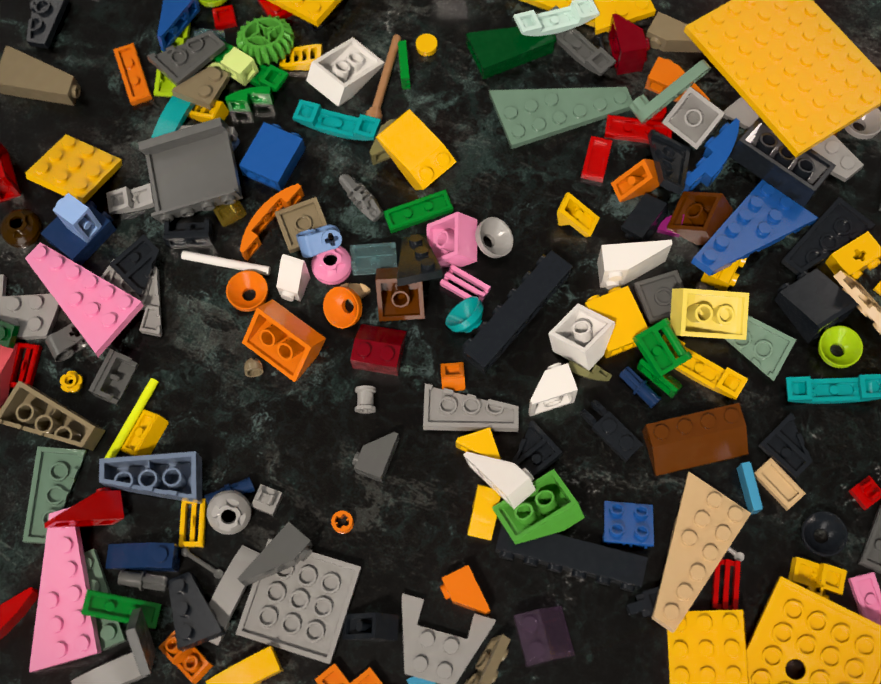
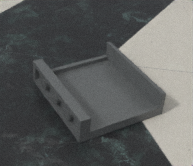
M220 117L138 142L139 151L146 156L156 211L151 213V217L157 221L164 223L166 220H170L172 222L178 217H190L195 212L211 211L216 206L222 204L231 205L236 200L243 199L229 126Z

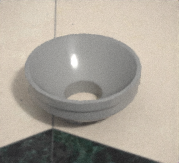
M876 108L844 129L855 138H873L881 131V111ZM853 123L862 124L864 130H856L853 127Z
M489 217L477 226L475 232L476 242L479 249L485 255L491 258H500L511 251L513 235L504 221L496 217ZM484 236L490 238L492 242L491 247L485 245Z
M233 490L217 493L210 500L207 507L209 524L213 529L222 534L229 535L240 532L247 526L251 518V505L248 499L242 493ZM233 510L236 513L235 520L225 522L221 517L223 511Z

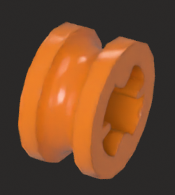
M342 510L332 516L331 525L336 532L346 534L352 530L354 520L350 513ZM344 516L347 517L346 521L349 524L338 528L337 519H343Z

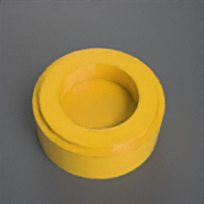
M431 34L420 35L416 40L417 52L422 56L433 55L437 51L436 38Z

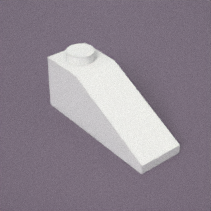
M471 452L463 454L470 468L513 509L536 491L532 483L534 478L526 468L521 470L515 463Z

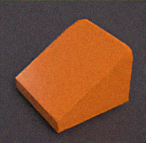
M464 362L440 364L442 389L465 390Z

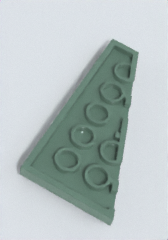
M627 87L489 90V96L511 149L605 119L607 115H617L629 111L628 106L633 102Z

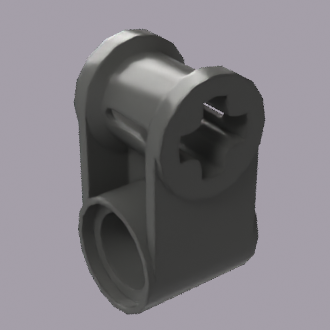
M73 323L58 332L50 334L45 339L56 362L65 361L89 346L78 329H75Z

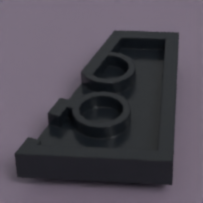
M187 572L168 580L178 650L183 652L227 634L225 629L219 624L216 618L217 615L208 604L206 595L194 574Z

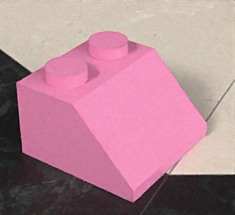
M456 212L427 224V241L441 267H450L451 265L464 267L477 262V242L475 238L477 219Z

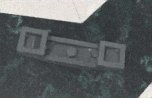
M554 6L551 10H556L559 8L557 6ZM575 28L555 34L556 42L574 60L599 76L616 63V60L602 47L597 49Z

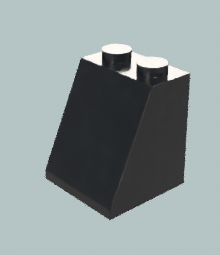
M817 268L810 273L808 270L801 273L793 284L787 282L777 290L779 293L774 299L807 343L821 336L827 329L843 322L859 305L850 295Z

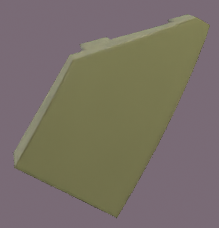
M571 360L568 363L571 372L580 377L596 381H609L612 377L610 373L604 371L596 364L590 372Z

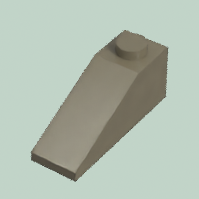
M658 11L646 34L651 48L659 49L663 52H701L684 32L685 26L688 24Z

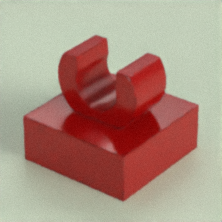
M870 475L848 491L863 510L868 509L881 499V489Z

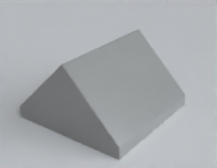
M690 86L662 123L695 149H698L714 132L724 117L725 112Z

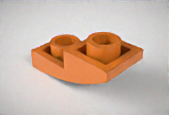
M175 630L158 647L193 684H197L213 667L196 647L183 652L178 650Z

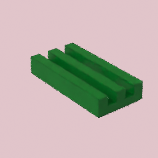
M406 40L398 42L401 85L403 90L411 88Z

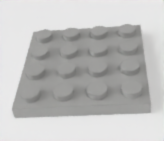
M268 539L266 546L272 541V539ZM312 552L305 561L302 562L300 560L295 566L254 582L236 635L331 665L362 568Z

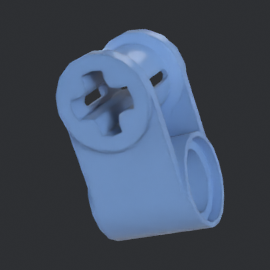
M332 224L296 234L303 258L313 257L322 252L336 249L342 242L339 229ZM329 233H332L334 240H329Z

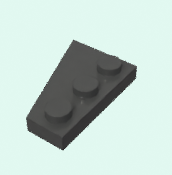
M210 30L187 39L184 44L176 47L172 45L165 48L166 51L156 55L152 53L147 55V57L160 72L175 86H178L191 78L224 51L226 45Z

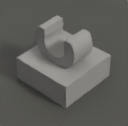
M260 484L251 507L274 516L284 494Z

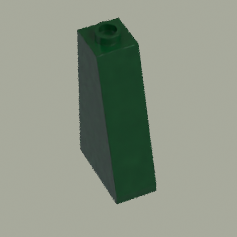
M518 27L469 32L466 34V46L483 80L553 53L554 43H556L555 34L526 36L521 34Z

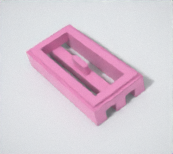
M451 265L444 279L440 281V285L463 299L473 297L448 282L450 279L479 296V299L483 302L491 286ZM453 273L461 277L462 279L468 281L469 283L475 285L476 287L480 288L481 290H483V292L471 286L470 284L464 282L463 280L457 278L453 275Z

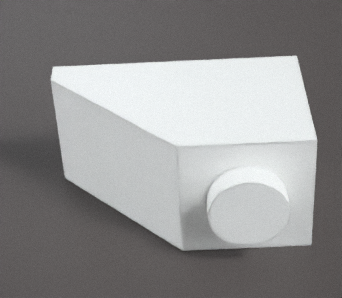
M283 254L280 262L277 290L281 297L287 301H301L310 280L304 260Z

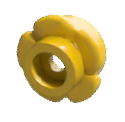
M68 371L66 375L64 374L60 378L61 389L67 393L78 392L83 385L82 376L77 374L76 371Z

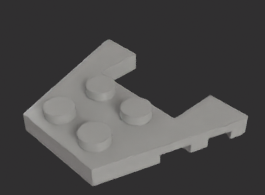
M109 265L101 278L137 298L143 304L141 310H145L139 331L143 334L161 337L162 321L158 268L154 267L145 292L140 298Z
M4 274L0 275V319L20 326L16 340L46 339L52 333L60 313V305L51 293L6 296L7 277Z
M402 594L404 673L437 684H456L495 625L496 619L474 614L468 638H461L419 626L418 621L424 599Z

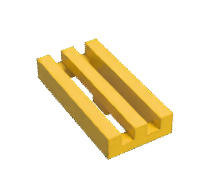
M202 498V504H200L198 541H195L197 503L181 501L179 547L204 548L207 509L205 498ZM188 504H192L190 539L186 541Z

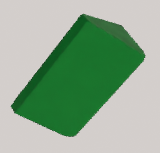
M644 357L639 361L637 369L670 398H673L683 387L669 373L657 378Z

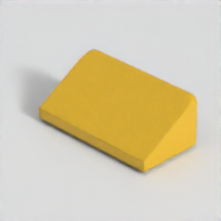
M144 409L123 444L121 451L131 456L151 455L169 422L160 415Z

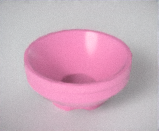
M339 246L336 249L313 256L311 267L314 276L320 282L327 285H336L344 282L352 272L353 263L350 254L343 247ZM328 255L337 257V262L332 266L324 263V259Z

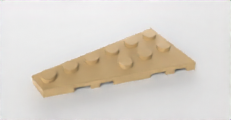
M840 270L833 277L843 287L842 290L859 304L857 308L865 317L868 316L874 321L873 327L881 334V306L860 282Z

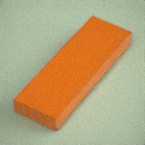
M134 43L113 49L131 105L134 106L152 100Z

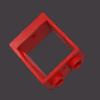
M0 142L1 203L21 196L9 153Z

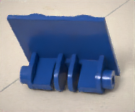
M604 501V533L602 542L607 543V545H619L622 543V547H625V544H629V547L634 545L644 547V549H647V546H654L653 505Z

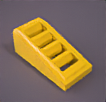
M322 44L294 47L290 50L291 54L285 55V59H280L279 69L309 70L312 61L323 55ZM286 56H290L289 63H286ZM295 56H298V61L294 62Z
M217 100L210 111L195 104L187 117L200 122H206L219 117L225 121L229 110L223 101Z

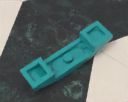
M172 96L160 115L151 138L179 130L195 104Z
M305 100L299 101L292 117L294 121L319 132L345 139L362 141L374 140L381 124V119L362 114H360L359 118L322 109L320 104Z
M881 374L859 375L855 378L811 379L810 376L786 377L788 402L811 404L881 399Z

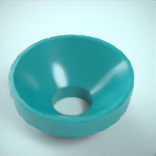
M473 296L458 303L449 312L445 321L446 326L453 332L469 333L477 328L482 322L481 318L484 309L481 300Z

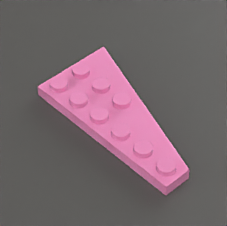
M41 242L25 258L97 357L105 351L143 308L142 302Z
M69 508L50 513L48 521ZM80 527L47 528L29 672H36L102 653L96 617L80 615L86 590L90 589Z

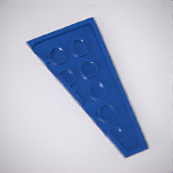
M762 179L694 256L691 263L711 276L731 266L735 261L743 260L749 257L751 253L759 252L783 240L785 236L793 232L796 233L807 225L814 224L818 217Z

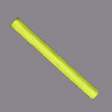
M150 378L104 458H114L117 456L159 383L157 380Z

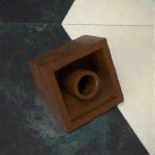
M683 191L668 223L667 230L679 234L680 237L696 245L704 246L730 217L733 208L723 193Z
M398 267L376 268L375 281L379 321L425 319L423 282L397 286Z

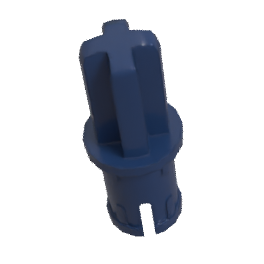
M626 367L620 373V378L634 391L633 394H637L650 408H653L662 399L647 385L648 381H643L630 367Z

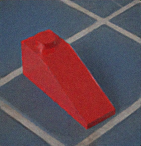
M110 487L99 488L96 490V493L44 523V527L114 525L124 519L121 490H111Z

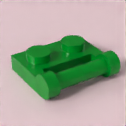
M668 318L661 320L632 338L657 378L662 377L693 358L690 352H686L670 327L671 322ZM662 330L679 358L676 359L658 331Z

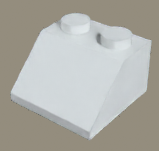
M577 304L548 333L552 350L589 371L603 357L615 327V322Z
M556 363L550 365L548 370H545L530 400L529 416L574 403L578 388L568 363L564 365Z

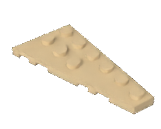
M690 472L686 475L679 511L675 520L666 564L664 565L663 576L652 614L653 620L672 633L675 632L751 514Z

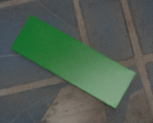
M445 189L383 212L390 233H394L451 213L454 210Z
M87 589L80 615L128 624L132 610L141 607L148 628L156 629L161 604Z

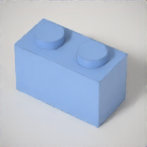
M69 193L64 198L58 200L53 209L67 229L86 243L102 227L91 210Z

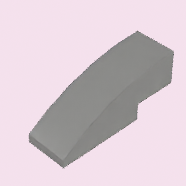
M133 652L105 663L73 679L71 682L72 684H130L148 675H140Z

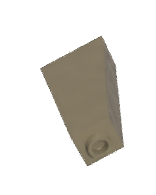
M10 46L5 47L0 61L1 94L75 105L76 98L80 96L81 89L74 76Z

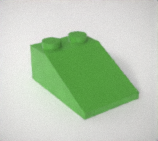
M554 469L532 482L536 491L515 509L505 500L492 507L515 545L564 531L585 518L577 500Z

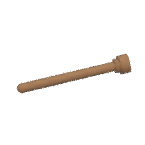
M395 34L392 38L373 105L365 114L366 116L381 119V121L383 115L380 109L398 51V42L401 41V37L398 34Z

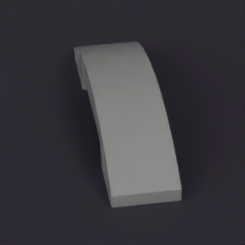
M243 545L228 566L209 603L217 615L216 618L226 632L231 624L229 621L247 587L241 584L237 578L260 554ZM225 635L209 642L220 646Z

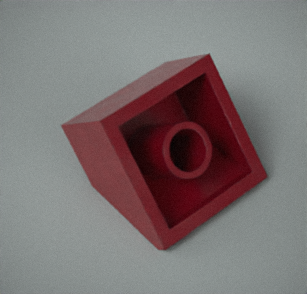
M612 14L608 41L612 57L616 60L614 64L616 74L621 75L642 71L644 62L647 61L646 53L650 50L649 38L645 37L643 29L618 14Z
M361 324L354 340L350 358L352 367L354 369L398 376L407 331Z

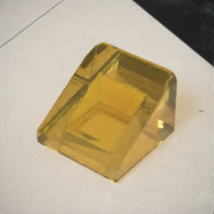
M236 200L234 204H222L213 209L223 227L247 215L239 200Z

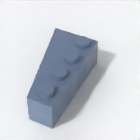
M194 451L99 459V483L115 490L202 504V457Z

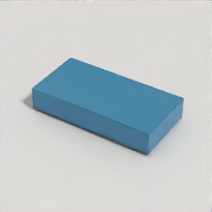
M750 462L741 463L737 467V472L747 510L751 513L750 515L757 514L762 510L763 506L753 468Z

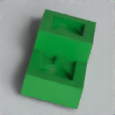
M260 86L231 93L226 96L225 101L229 111L251 112L252 104L273 105L274 96L270 86Z

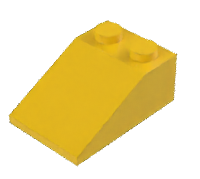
M410 109L376 136V139L415 190H424L456 163V160L445 145Z

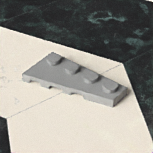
M425 383L423 430L480 431L490 428L491 431L518 432L519 406L491 399L487 401L476 398L475 395H463L455 393L451 389L444 388L443 390Z

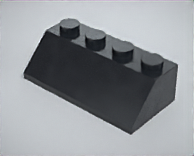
M760 117L739 139L730 155V158L802 207L807 205L836 167L835 164L812 149L795 158Z

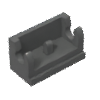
M110 349L89 391L95 397L118 406L139 364L132 361V358Z

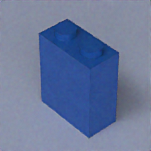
M264 122L239 164L242 174L278 191H282L306 149L303 138L295 132L289 133L284 131L276 124L270 125Z

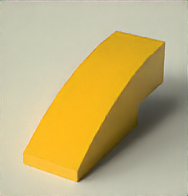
M270 646L236 663L205 682L206 684H260L262 681L282 672L283 669L274 648Z

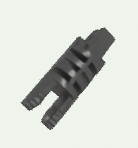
M348 174L340 175L339 183L347 192L349 199L371 221H378L384 215V212L374 196L363 183H359L354 177Z

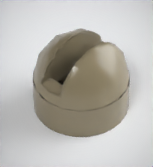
M249 358L245 362L244 371L247 377H258L263 374V365L259 359L255 358L253 360V358Z

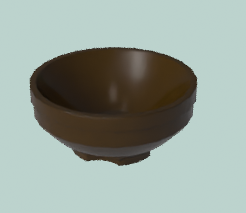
M16 209L3 218L0 232L3 239L10 246L26 248L39 239L42 232V222L31 210ZM21 218L23 220L22 226L13 229L11 227L13 220Z

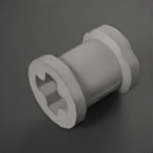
M367 385L357 386L355 388L357 393L355 412L362 414L376 412V407L374 406L376 387Z

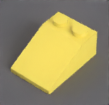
M686 288L672 289L670 327L676 336L746 340L749 293Z

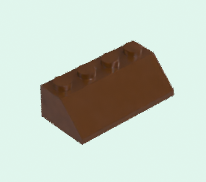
M739 403L645 425L642 431L655 477L748 455L747 428Z

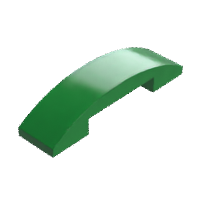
M224 42L226 49L212 61L220 63L234 46ZM256 63L259 72L249 83L256 87L270 86L272 91L277 92L289 74L271 64L267 67Z

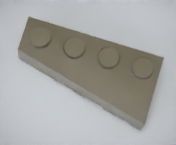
M21 381L17 382L0 409V424L92 451L106 431L35 387Z

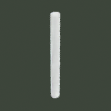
M185 250L182 251L181 258L184 260L242 271H254L268 276L271 271L269 266Z

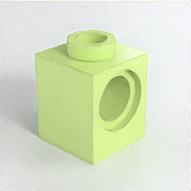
M233 47L220 62L224 71L230 73L231 78L244 86L259 72L254 59L236 47Z

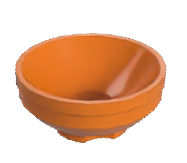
M248 270L241 271L229 280L226 287V295L229 302L236 309L245 312L254 311L265 303L268 297V285L259 273ZM247 290H254L256 292L255 298L251 301L243 299V294Z
M334 287L324 298V314L329 323L337 328L351 327L361 317V299L349 287ZM347 299L353 302L354 308L352 312H348L345 308Z

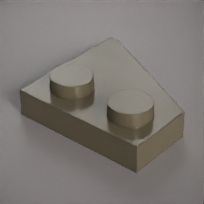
M209 66L173 88V96L211 110L229 82L230 73Z

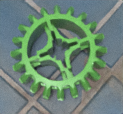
M269 15L268 17L261 16L258 19L253 18L251 22L246 21V26H241V31L237 32L236 44L240 51L252 57L255 63L262 66L264 63L268 65L271 62L278 63L279 59H285V55L291 54L290 50L294 48L295 37L292 27L285 19H280L279 16L273 18Z

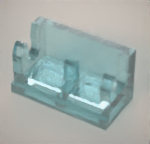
M396 242L350 245L353 276L376 274V268L398 267Z

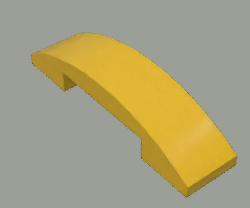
M663 334L662 338L676 359L679 358ZM679 340L686 352H690L693 358L675 369L717 393L737 399L748 378L728 367L726 370L688 349L685 347L686 343Z

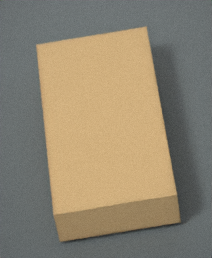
M772 458L754 473L755 478L786 511L806 494Z

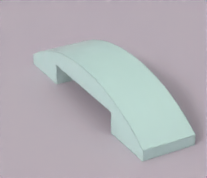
M573 0L568 7L536 14L534 10L514 14L513 18L522 35L545 36L578 27L598 17L600 13L593 0Z

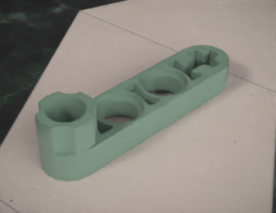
M703 59L651 101L642 94L628 107L638 120L644 124L707 74L711 67Z

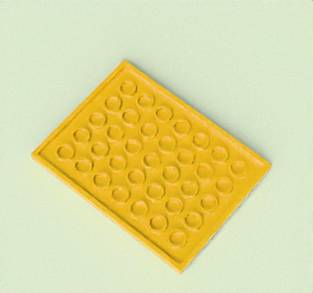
M731 0L685 26V34L795 158L881 106V72L813 0Z

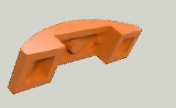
M295 184L278 192L254 214L244 232L240 251L245 260L248 261L262 245L258 236L276 216L274 212L281 210L283 207L295 205L303 198L304 193L301 185Z

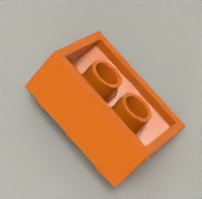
M272 299L256 308L242 343L293 382H296L317 358L326 338Z

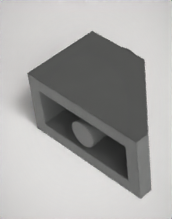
M393 432L363 445L361 451H357L353 458L352 465H355V472L383 483L400 440L399 434Z

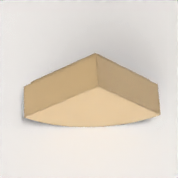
M345 283L341 285L353 289L360 299H363L371 292L370 288L361 283Z

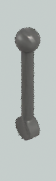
M184 547L181 549L182 556H188L212 572L216 579H222L224 572L221 569H215L192 554L189 548Z

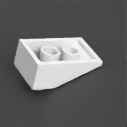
M352 37L312 61L306 81L334 104L340 106L351 99L382 68L385 62Z
M672 240L601 245L597 261L600 288L606 287L611 290L618 286H624L664 263L672 246Z

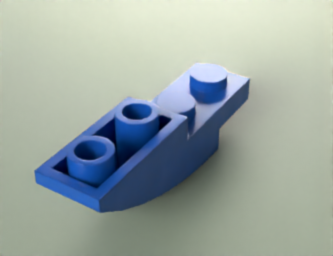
M736 118L732 123L727 122L720 129V134L716 138L712 136L706 142L703 158L697 163V168L693 172H687L683 191L691 192L700 182L709 187L717 178L728 161L736 142L740 120Z

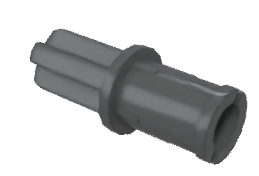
M121 570L118 575L119 586L136 587L140 591L150 589L163 592L168 588L169 579L167 577L150 575L146 571L137 573Z

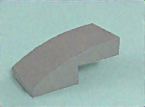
M151 183L131 190L123 187L106 193L110 214L130 213L155 207Z

